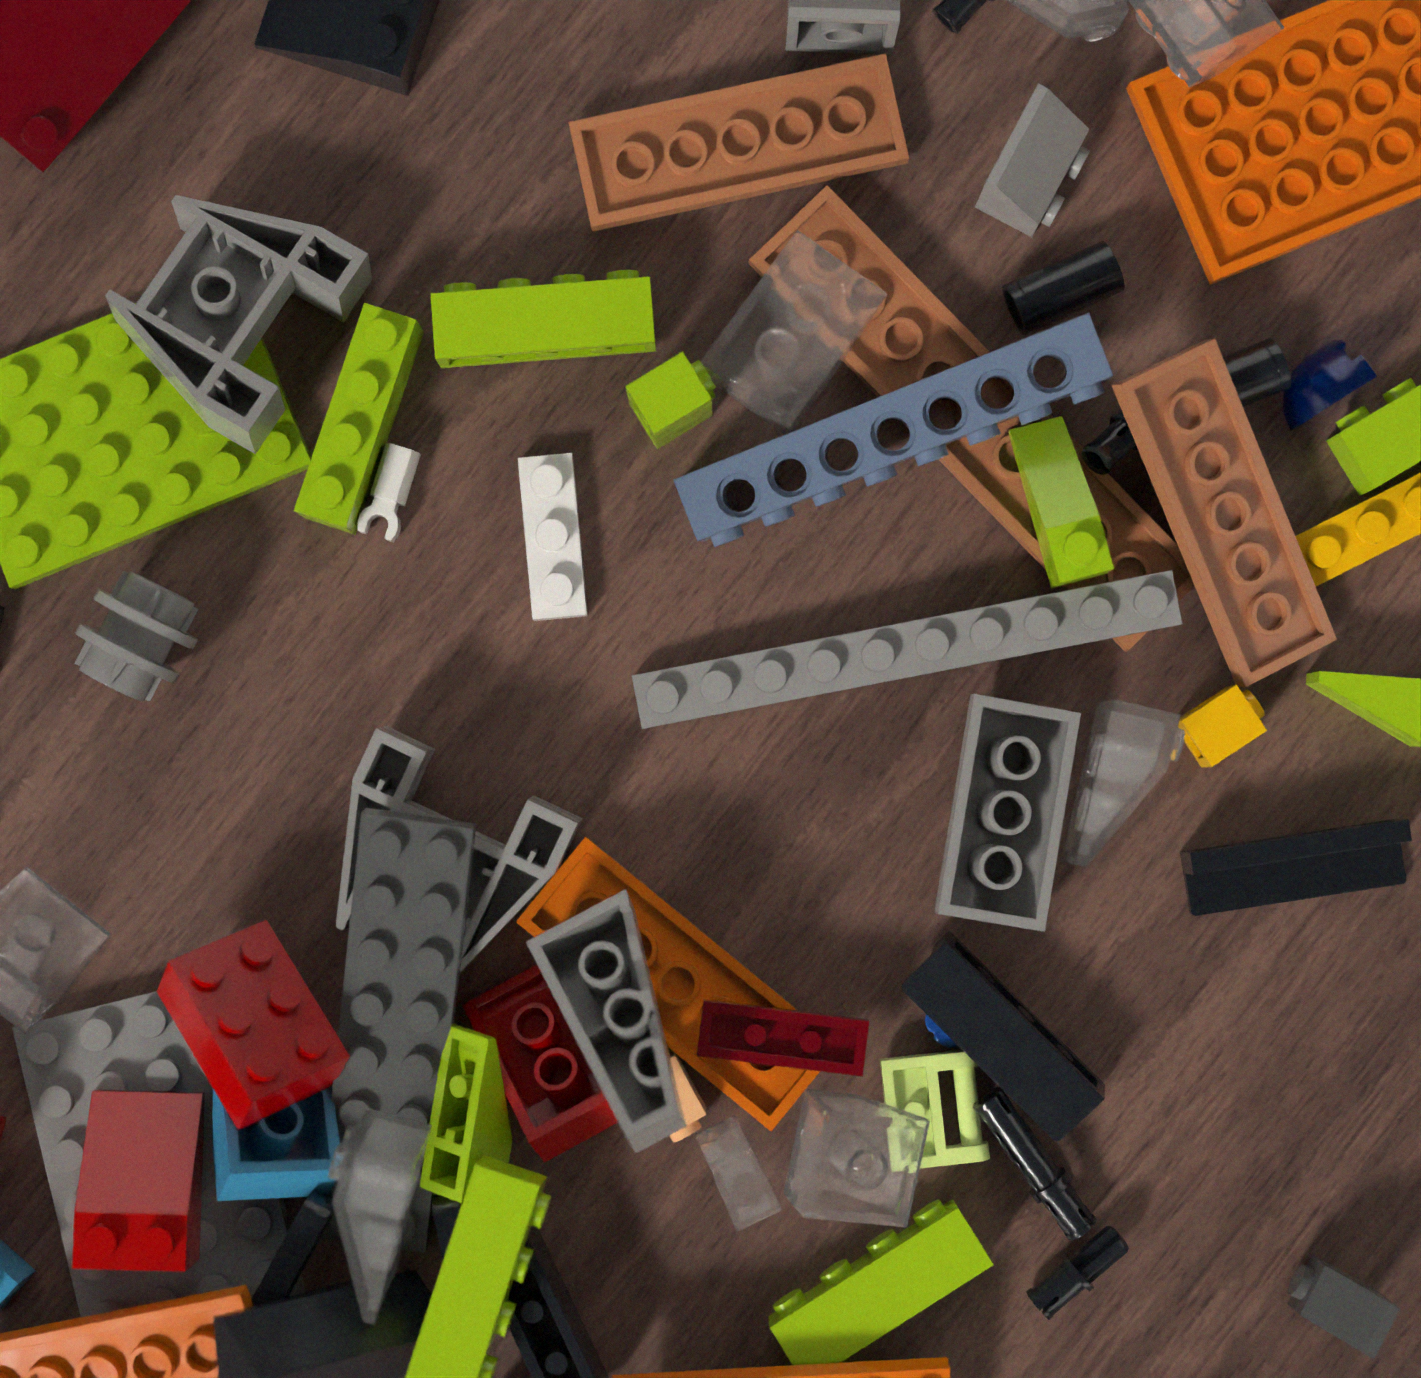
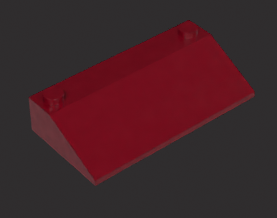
M0 0V138L35 168L44 173L191 0Z

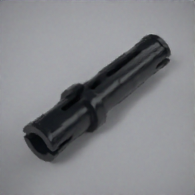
M1000 1087L987 1091L978 1098L980 1101L973 1104V1109L987 1124L1015 1166L1024 1175L1026 1181L1031 1186L1029 1191L1031 1196L1037 1203L1042 1202L1047 1210L1050 1211L1068 1240H1074L1086 1234L1091 1229L1090 1226L1096 1224L1097 1219L1070 1184L1072 1177L1064 1167L1059 1169Z

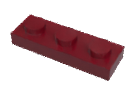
M703 999L697 1056L863 1077L870 1021L863 1018Z

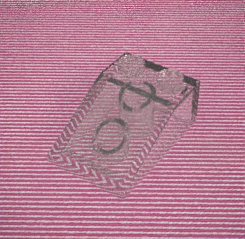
M797 230L700 362L707 370L714 385L786 435L796 429L821 395L887 296V293Z
M1116 699L1097 703L1061 862L1087 867L1168 770L1169 762L1178 761L1185 737V730L1178 728L1179 714Z
M370 1108L366 1109L358 1126L348 1125L342 1145L338 1144L334 1152L328 1178L337 1181L333 1205L363 1322L375 1324L395 1276L432 1125Z

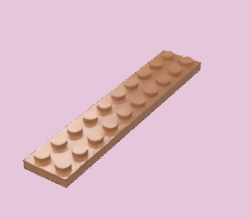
M828 185L749 259V265L877 397L990 353ZM1000 378L989 380L981 390L983 402L994 409L1006 407L1014 397L1011 385ZM950 399L937 401L931 407L929 413L931 423L942 430L955 427L962 416L960 406ZM1050 414V415H1048V416H1046V417H1043V418H1041V419H1039V420H1036V421H1034V422H1031V423H1028V424H1025V425H1029V424L1037 423V422H1040V421L1052 419V418H1054V417ZM1019 417L998 424L1001 434L981 443L970 446L965 437L947 444L946 448L949 455L938 460L1046 570L1008 433L1010 429L1025 426L1021 425ZM901 421L909 429L908 425ZM1070 435L1100 515L1114 569L1105 575L1064 585L1062 588L1067 591L1172 570L1179 602L1195 586L1178 545L1108 473L1106 475L1097 474L1085 464L1081 454L1084 448ZM1148 631L1112 639L1126 652Z

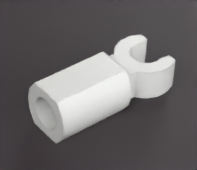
M392 443L385 444L369 494L374 497L372 505L366 507L359 515L357 521L359 532L367 534L373 519L385 517L388 521L385 539L394 543L399 537L401 522L397 511L399 505L405 506L421 456L420 453Z

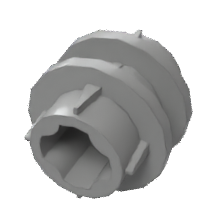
M123 571L111 594L98 589L93 597L95 601L109 608L99 630L82 623L78 625L75 634L86 642L74 664L78 665V669L84 674L120 693L139 701H144L145 699L150 701L162 679L176 683L180 675L177 670L164 663L174 643L176 642L187 648L194 649L198 639L187 633V630L198 608L194 607L195 604L188 599L137 573Z

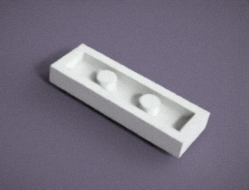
M572 453L518 458L532 620L540 621L588 616Z

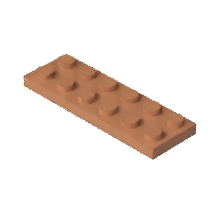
M886 53L568 122L592 232L907 164L909 160Z
M1216 339L1203 340L1113 384L1114 393L1235 685L1248 687L1336 641L1337 638Z

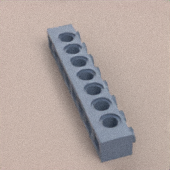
M1087 313L688 473L673 481L697 541L711 539L714 547H718L745 536L741 527L743 525L762 519L764 526L768 527L795 516L792 506L811 498L815 507L846 496L843 486L864 478L867 487L898 475L894 465L915 458L919 467L949 455L946 445L966 437L969 445L972 446L1000 435L998 424L1015 417H1019L1021 425L1046 417L1053 413L1050 403L1071 396L1075 405L1105 393L1102 383L1110 380L1113 374L1091 317ZM1054 358L1062 363L1065 369V379L1059 386L1046 388L1036 382L1033 368L1041 359ZM991 379H1003L1013 389L1014 397L1011 403L1004 408H990L981 398L982 387ZM941 399L955 401L962 410L959 423L948 430L935 427L929 418L931 407ZM892 419L903 421L910 430L907 444L898 450L885 449L881 446L878 439L881 426ZM839 440L853 442L858 450V458L855 465L845 471L834 470L828 462L829 448ZM798 460L806 469L805 483L796 491H785L777 480L778 469L786 461ZM746 480L754 488L755 500L749 509L737 512L728 504L727 492L734 482Z

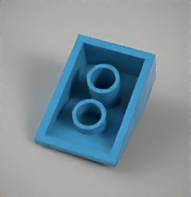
M333 1086L240 1130H237L213 1089L212 1151L217 1201L308 1197L314 1188L328 1195L342 1171L335 1103L331 1101Z

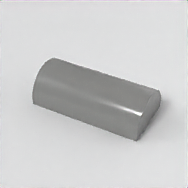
M970 694L934 913L1045 932L1081 713Z

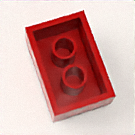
M267 920L168 961L157 993L237 1130L245 1128L333 1086V1081L340 1076L350 1055Z

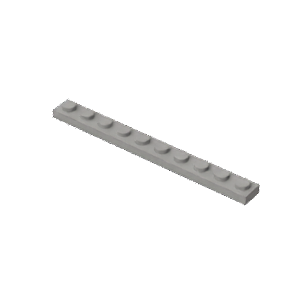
M1170 570L632 675L641 727L645 729L1182 625V618L1173 572Z

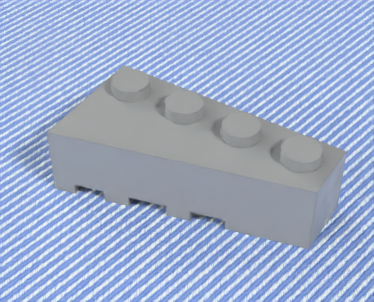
M625 889L530 939L526 943L635 1153H638L686 1127V1122L635 909Z

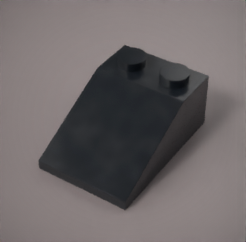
M268 0L254 46L266 52L408 96L439 0Z

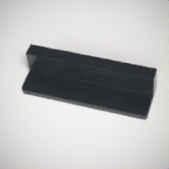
M1389 819L1181 851L1180 857L1189 912L1194 916L1404 884L1407 878L1401 843L1412 841L1409 819Z
M950 930L934 945L931 955L903 981L902 991L1054 1141H1061L1105 1100V1084Z

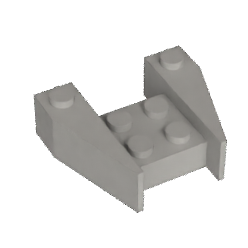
M175 195L171 202L179 227L186 232L136 304L110 289L105 297L116 322L206 425L256 454L284 413L285 407L279 387L245 368L243 364L292 293L344 323L372 281L369 255L320 226Z
M388 726L375 729L352 780L336 927L341 930H345L350 925L361 813L365 808L452 820L412 801L435 748ZM532 796L527 799L506 845L476 831L460 972L561 867L583 818L541 798Z

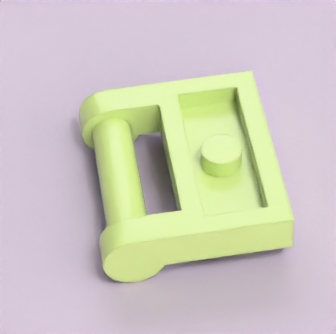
M962 1049L880 1059L893 1171L975 1163L990 1159L989 1143L982 1139L980 1116L973 1109V1104L978 1101L974 1068L978 1065ZM953 1070L961 1143L946 1146L938 1071Z

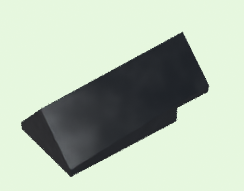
M407 1270L369 1281L350 1280L213 1316L219 1378H405L432 1294L417 1271Z

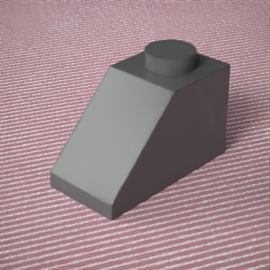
M1313 1255L1307 1266L1301 1265L1298 1267L1288 1287V1294L1291 1295V1298L1287 1304L1299 1315L1375 1359L1400 1310V1307L1370 1285Z

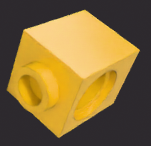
M1237 684L1224 687L1172 722L1201 768L1213 767L1267 731L1260 720L1265 716V712L1259 701L1248 689L1241 692Z

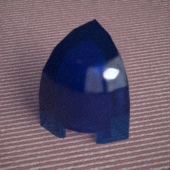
M1333 340L1304 359L1291 372V387L1283 391V412L1290 430L1295 429L1377 377L1376 373L1361 355L1351 361L1345 352L1346 343L1343 340Z

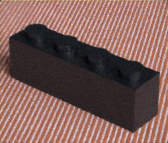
M531 1226L525 1247L534 1250L523 1283L513 1280L507 1301L516 1304L509 1330L532 1378H609L539 1229Z

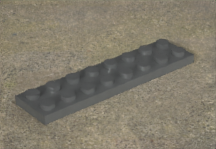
M365 808L361 813L338 1037L350 1057L340 1076L333 1081L331 1101L335 1103L342 1171L328 1196L338 1201L339 1205L321 1237L323 1239L425 1253L428 1248L433 1213V1192L420 1188L419 1185L440 1058L451 1026L455 1020L477 823Z

